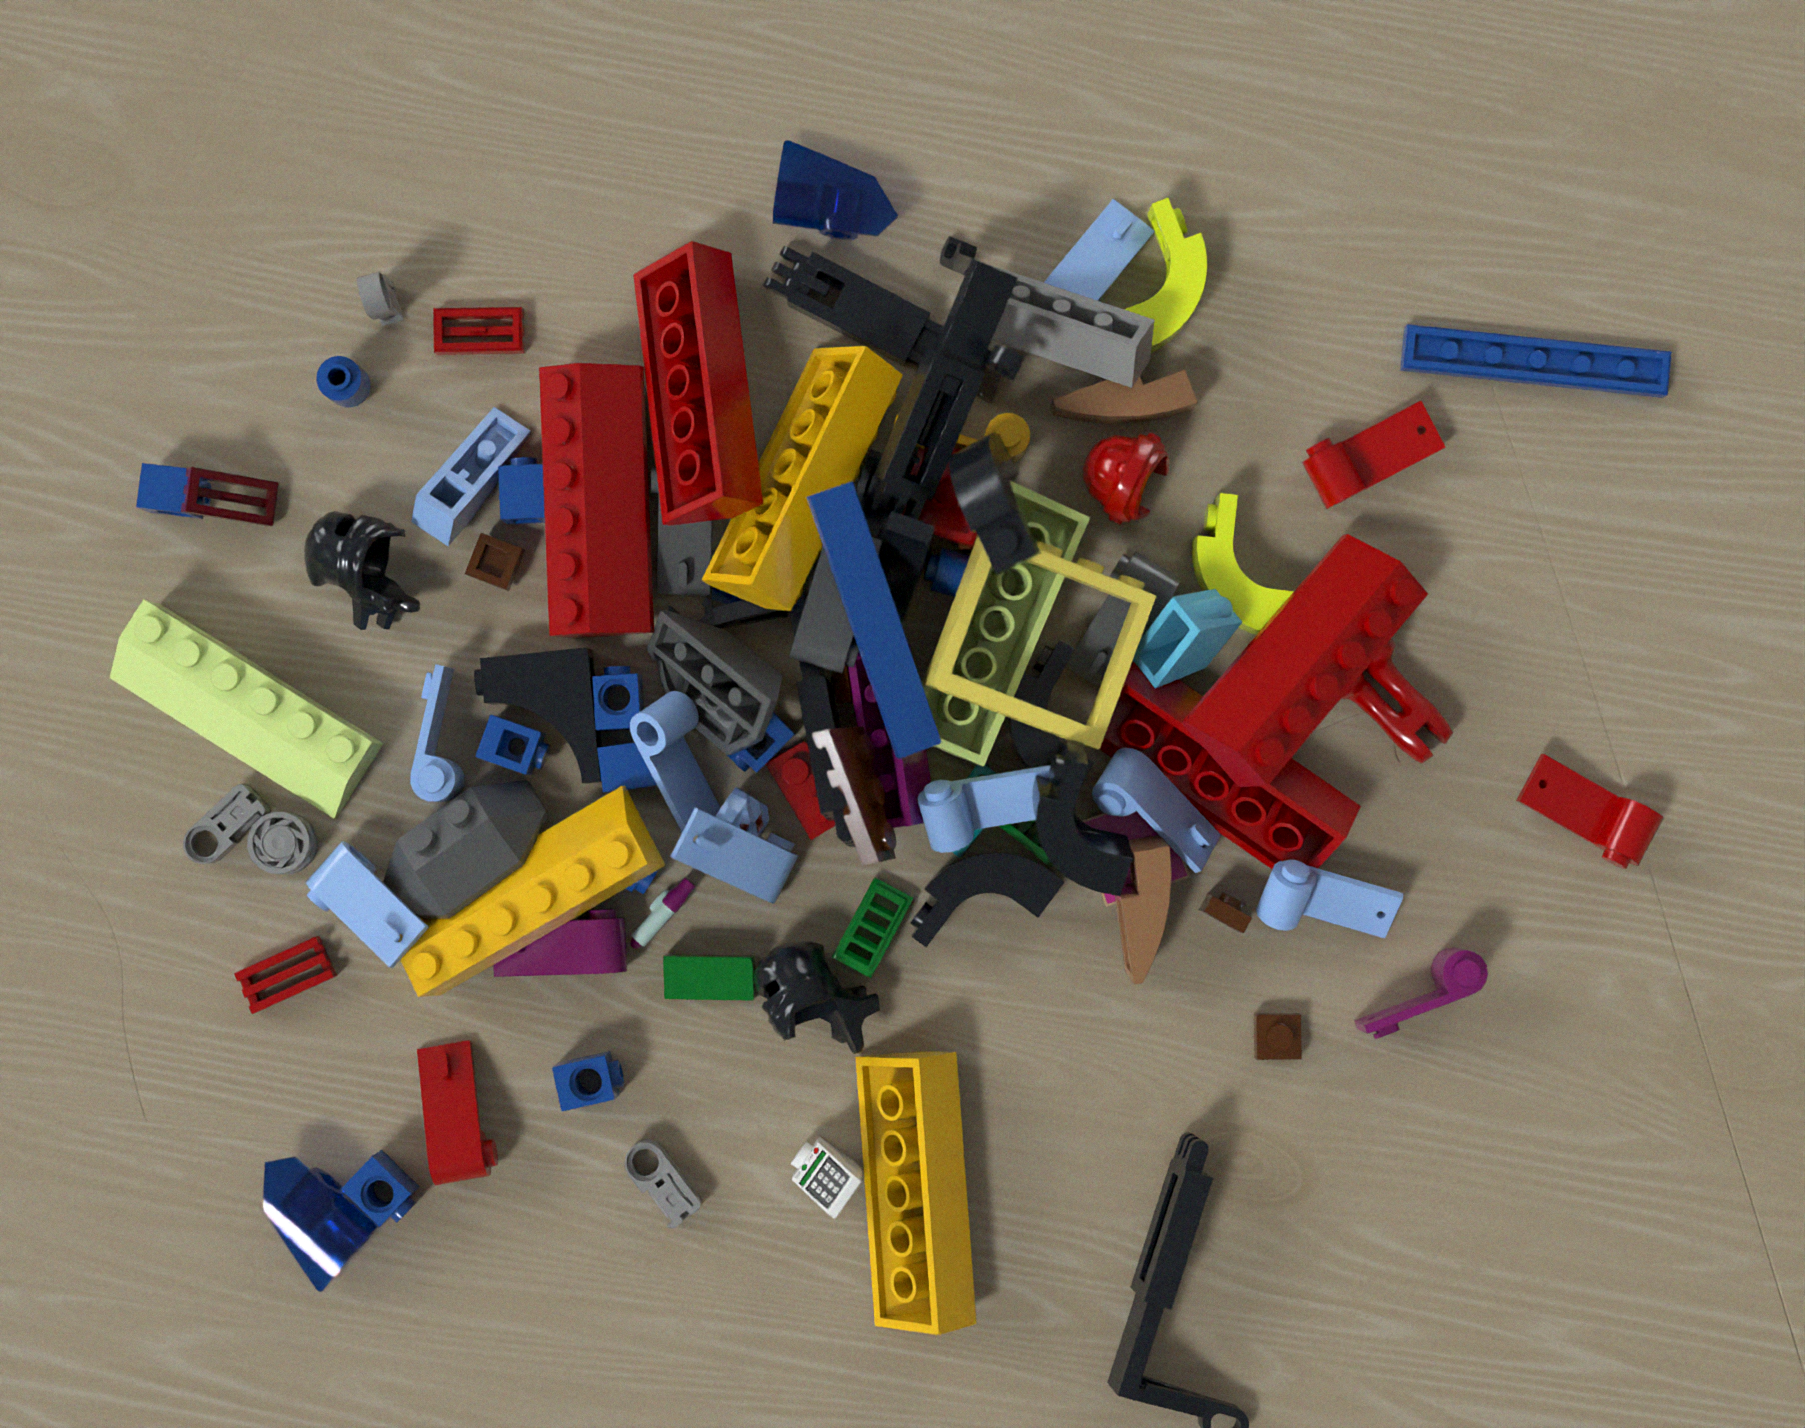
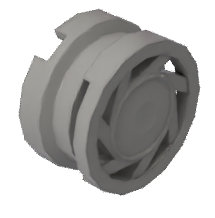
M271 812L261 816L252 825L247 837V850L251 860L260 869L271 874H294L304 870L313 861L317 852V836L313 826L305 818L294 813Z

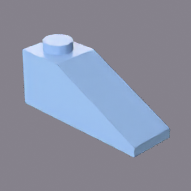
M493 407L416 494L411 522L446 546H449L472 520L499 481L498 466L510 465V459L515 458L530 436L531 431Z

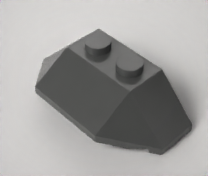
M660 610L647 650L651 660L657 662L659 677L666 694L670 691H679L692 699L698 711L696 729L726 755H734L763 740L778 700L782 674L728 631L669 610Z
M527 780L469 787L397 839L383 883L419 918H451L524 865L537 840L541 824H545L549 813Z

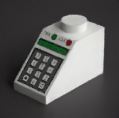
M820 1136L813 1146L805 1142L791 1162L797 1168L792 1180L834 1219L862 1181L863 1167Z

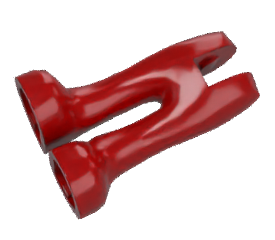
M1391 638L1364 671L1374 678L1399 703L1402 709L1401 712L1394 710L1380 697L1374 687L1365 679L1363 673L1341 699H1349L1357 704L1403 752L1422 764L1433 757V754L1415 733L1424 726L1437 740L1446 744L1453 735V731L1436 707L1398 671L1391 659L1395 649V642Z

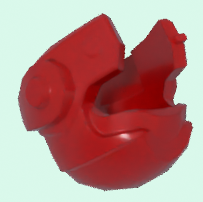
M1153 433L1148 435L1139 434L1137 438L1113 435L1097 442L1086 456L1083 465V482L1088 493L1104 506L1103 511L1109 515L1111 522L1121 525L1123 522L1130 523L1131 520H1139L1149 515L1150 510L1140 505L1146 483L1152 472L1167 476L1169 473V457L1165 451L1166 446L1161 442V437Z

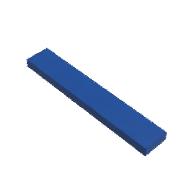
M1407 324L1404 327L1400 371L1664 398L1668 395L1672 352Z
M851 481L806 497L896 758L900 759L941 744L934 718L853 482Z

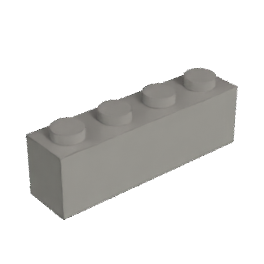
M992 266L1018 278L992 338L993 341L1131 388L1134 386L1150 361L1154 319Z

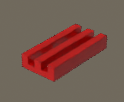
M522 307L433 308L434 353L436 355L525 354L523 344L524 309ZM513 319V326H443V320ZM513 336V342L444 343V338Z
M315 936L234 973L237 982L240 981L243 987L241 991L244 998H248L250 1003L248 1007L251 1014L260 1012L337 977L320 936ZM314 948L317 956L253 984L251 976ZM321 964L323 973L260 1000L258 992Z

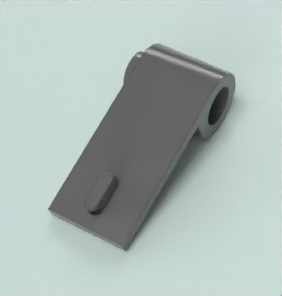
M656 466L652 467L651 473L652 493H659ZM659 498L657 593L710 596L711 586L703 582L702 578L712 556V521L672 526L663 525Z
M872 538L878 555L882 540ZM823 547L794 638L790 658L842 674L845 665L854 668L859 649L856 640L853 639L854 634Z
M1135 551L1131 558L1125 554L1122 555L1110 577L1118 580L1121 574L1135 578L1145 583L1143 591L1156 595L1141 636L1142 638L1169 602L1181 579ZM1109 594L1075 647L1065 667L1100 688L1131 603Z

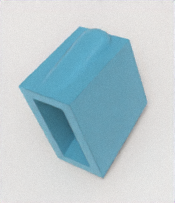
M1216 589L1173 596L1140 639L1133 661L1156 689L1206 668L1241 625L1242 621L1233 611L1231 602L1221 596Z

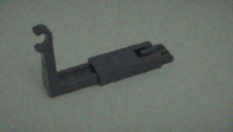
M951 236L947 238L942 248L940 265L965 276L934 351L928 348L925 350L874 473L881 480L871 508L872 511L882 514L890 498H892L887 512L888 517L891 511L902 515L906 504H908L904 516L918 520L927 498L933 499L986 374L979 370L1018 279L1013 275L975 260L977 247ZM916 444L928 447L917 476L910 474L914 464H918L920 460L919 457L913 455Z
M783 246L779 255L785 260L794 263L792 268H789L779 262H775L771 271L786 280L782 284L775 279L767 277L763 286L787 299L789 307L903 366L909 361L919 367L926 348L934 351L944 326L930 320L931 312L813 251L808 258L789 247ZM831 287L841 291L833 308L807 296L810 288L825 298ZM995 345L993 351L987 350L979 369L986 374L976 397L992 404L1004 379L1007 378L1014 381L1022 366L1021 363L1024 357L1001 345Z
M804 586L800 599L793 605L790 611L794 638L808 596ZM706 597L702 602L705 614L697 621L718 628H727L788 617V611L765 609L746 600L715 607ZM670 605L668 606L667 610L680 614ZM799 661L802 680L796 681L820 813L828 821L834 820L837 837L845 845L855 847L843 816L844 807L847 804L845 795L837 787L832 788L827 775L828 769L833 768L826 747L817 749L812 733L841 728L835 693L832 684L825 676L824 668Z
M1186 1132L1181 1135L1174 1158L1170 1161L1130 1286L1136 1294L1107 1383L1118 1396L1198 1416V1424L1201 1428H1211L1213 1416L1219 1413L1236 1419L1235 1425L1232 1428H1249L1246 1414L1237 1405L1143 1375L1164 1307L1172 1310L1213 1178L1203 1171L1209 1152L1207 1143L1194 1134Z

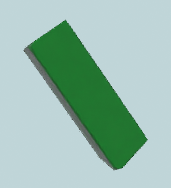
M665 954L663 956L664 999L754 1001L755 956Z

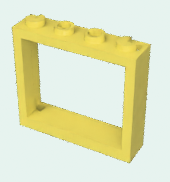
M977 536L923 685L1066 740L1081 742L1084 744V747L1099 750L1156 595L1143 591L1145 583L1121 574L1118 580L1102 574L1104 567L1100 564L1083 558H1079L1077 564L1061 558L1063 550L1047 543L1037 542L1041 554L1029 559L1027 562L1131 603L1086 725L951 674L992 565Z

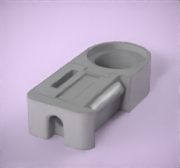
M380 271L357 277L360 298L367 315L371 319H380L382 326L403 320L394 283Z
M246 784L236 785L187 831L183 839L185 854L190 860L199 864H210L220 861L239 843L235 837L239 839L262 815L271 812L269 805L251 786ZM203 831L212 832L218 841L216 851L208 857L200 855L195 848L196 837Z
M642 1140L631 1147L625 1157L626 1172L642 1193L647 1189L649 1190L648 1193L665 1216L671 1219L667 1225L669 1228H676L685 1218L699 1210L702 1205V1198L659 1143L653 1140ZM641 1149L652 1150L659 1160L657 1170L650 1174L639 1172L633 1163V1158L637 1151Z

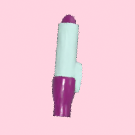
M685 877L670 891L667 889L663 891L651 904L650 910L652 912L631 935L630 945L633 949H638L641 946L645 947L672 915L683 906L689 894L696 887L688 878Z

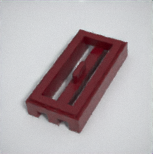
M196 467L186 468L188 481L187 485H184L183 494L186 497L185 503H182L181 512L267 527L273 526L279 482ZM203 479L267 491L266 499L199 487V481ZM197 497L264 508V515L196 504Z

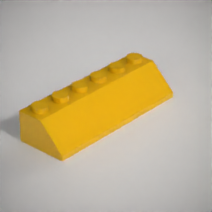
M867 346L813 349L758 462L763 505L731 518L702 578L703 582L765 609L792 610L793 605L800 599L803 593V584L813 564L819 559L823 545L806 497L851 481L855 482L860 472L859 467L869 446L872 445L878 435V427L887 408L895 400L896 389L903 376L902 373Z
M621 786L539 834L523 866L451 918L421 919L429 928L400 960L418 997L440 996L665 866L626 787Z
M918 1051L857 1056L855 1059L875 1326L941 1335L975 1325L977 1322L957 1052Z

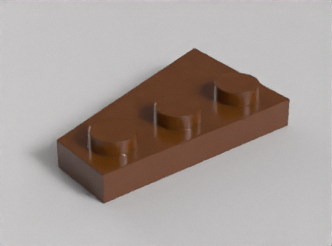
M864 726L827 729L812 733L817 749L826 747L833 764V768L827 771L832 788L837 787L845 795L847 804L844 807L843 816L862 866L895 859L896 835L892 825L886 819L883 807L886 799L885 790L882 782L875 775L872 762L875 756L874 745L869 735L865 734Z

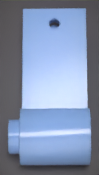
M1113 199L1044 283L1100 301L1105 292L1150 239L1155 230Z
M435 664L433 677L432 673L427 672L421 698L427 699L411 770L410 784L413 792L425 801L447 802L453 800L462 792L465 785V776L462 768L455 761L435 756L454 672L452 668Z
M670 691L632 717L630 733L681 832H683L695 807L715 817L721 808L683 737L697 726L698 711L696 705L684 693Z
M1133 748L1117 750L1093 788V800L1102 812L1111 816L1122 817L1137 811L1195 873L1202 871L1221 834L1145 754Z
M1050 765L950 782L948 780H935L927 784L917 799L930 847L934 851L941 853L957 851L966 847L972 841L975 829L1035 820L1032 799L1035 776L1049 778Z
M695 807L670 857L775 904L798 855L791 852L795 845L793 842L771 832L768 839L758 837ZM698 835L697 840L693 841V838Z
M341 841L306 881L310 889L307 896L322 910L328 912L330 909L389 968H393L429 927L374 874L376 868L369 859L347 842ZM400 935H402V940L398 942V940L400 939Z
M1286 860L1274 864L1257 905L1256 912L1262 922L1277 930L1287 931L1296 928L1301 916L1306 915L1385 938L1403 900V893L1311 867L1298 860Z

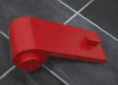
M1420 400L1343 442L1341 441L1333 445L1331 439L1327 438L1306 450L1309 458L1304 460L1302 464L1327 510L1446 448Z
M1541 754L1516 800L1602 849L1604 853L1601 857L1622 869H1627L1629 863L1639 866L1664 819L1662 815L1632 799L1618 797L1545 754Z
M467 1040L417 1049L427 1158L434 1185L490 1176L491 1167L498 1165V1152L495 1140H487L486 1134L481 1130L472 1042Z

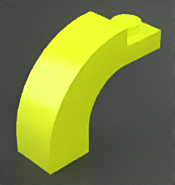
M1169 198L1152 203L1147 214L1152 229L1155 230L1154 234L1165 260L1166 277L1164 285L1150 299L1124 309L1154 319L1151 353L1171 341L1188 322L1201 298L1207 274V254L1202 234L1198 233L1184 239L1183 234L1187 233L1185 219L1179 208H1172Z
M1220 493L1214 499V504H1207L1204 530L1211 531L1210 537L1197 535L1192 540V563L1195 576L1202 591L1216 589L1221 596L1231 602L1233 611L1242 621L1238 628L1257 635L1294 591L1262 587L1251 581L1241 571L1233 551L1238 495Z

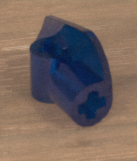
M790 140L784 141L774 199L773 224L819 230L821 235L829 238L854 240L858 238V234L878 237L898 218L896 211L875 176Z
M295 1156L267 1161L264 1167L263 1211L316 1290L322 1292L379 1226L343 1197L342 1186L324 1170L317 1167L309 1169Z

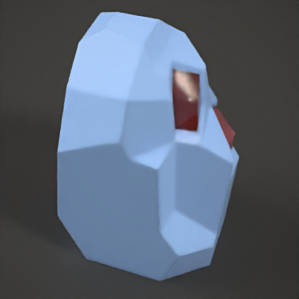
M735 787L716 815L717 818L758 837L761 836L769 823L767 805L738 787Z

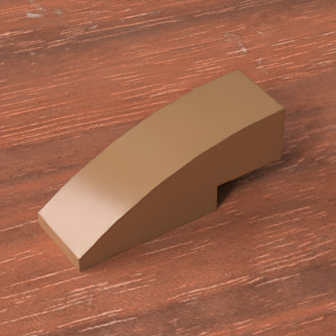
M1184 369L1144 385L1139 377L1132 388L1110 380H1104L1053 399L1050 408L1054 416L1083 422L1120 424L1168 418L1193 410L1198 402Z
M1160 835L1129 840L1133 856L1129 869L1131 884L1123 886L1120 896L1115 895L1125 972L1134 985L1144 982L1155 959L1164 933L1170 904V846Z

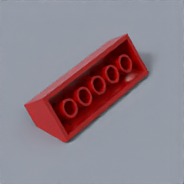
M690 241L633 274L662 524L668 526L730 519L763 505L732 254L728 251Z
M572 363L539 367L549 636L577 639L654 633L644 367L640 365Z
M1349 534L1342 535L1181 723L1238 787L1268 786L1426 598L1428 593L1400 560Z
M1133 661L1100 750L1111 758L1117 750L1122 748H1133L1145 754L1220 834L1270 869H1273L1274 864L1286 860H1298L1308 866L1319 868L1347 838L1361 806L1293 758L1287 762L1268 786L1238 787L1181 723L1203 696L1179 679L1155 689Z

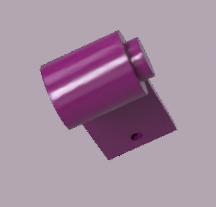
M616 909L589 910V919L570 920L494 964V977L626 972L625 917H616Z
M1456 947L1443 949L1437 953L1431 965L1432 978L1437 990L1354 1021L1357 1029L1366 1034L1376 1031L1373 1036L1375 1039L1399 1031L1398 1022L1475 994L1482 989L1487 981L1488 970L1485 961L1481 956L1472 951Z

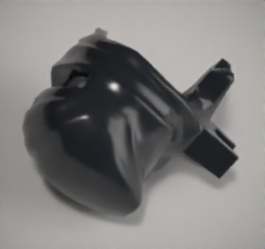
M333 511L316 521L305 540L304 560L311 584L313 586H322L328 583L344 589L352 598L353 624L360 630H366L369 616L378 613L376 624L383 629H390L397 610L409 613L418 612L420 610L419 600L407 595L394 580L385 576L389 562L391 537H406L405 529L397 528L392 523H386L376 517L361 515L356 520L351 514Z
M804 941L776 946L770 950L766 957L761 959L754 973V982L758 993L768 999L763 1003L762 1009L767 1013L769 1017L768 1022L772 1024L774 1031L783 1040L795 1037L796 1025L821 1018L831 1023L833 1039L840 1043L847 1042L853 1054L862 1052L864 1038L861 1027L866 1017L880 1011L879 997L876 993L867 995L864 985L844 989L838 979L831 974L825 960L824 946L822 944Z

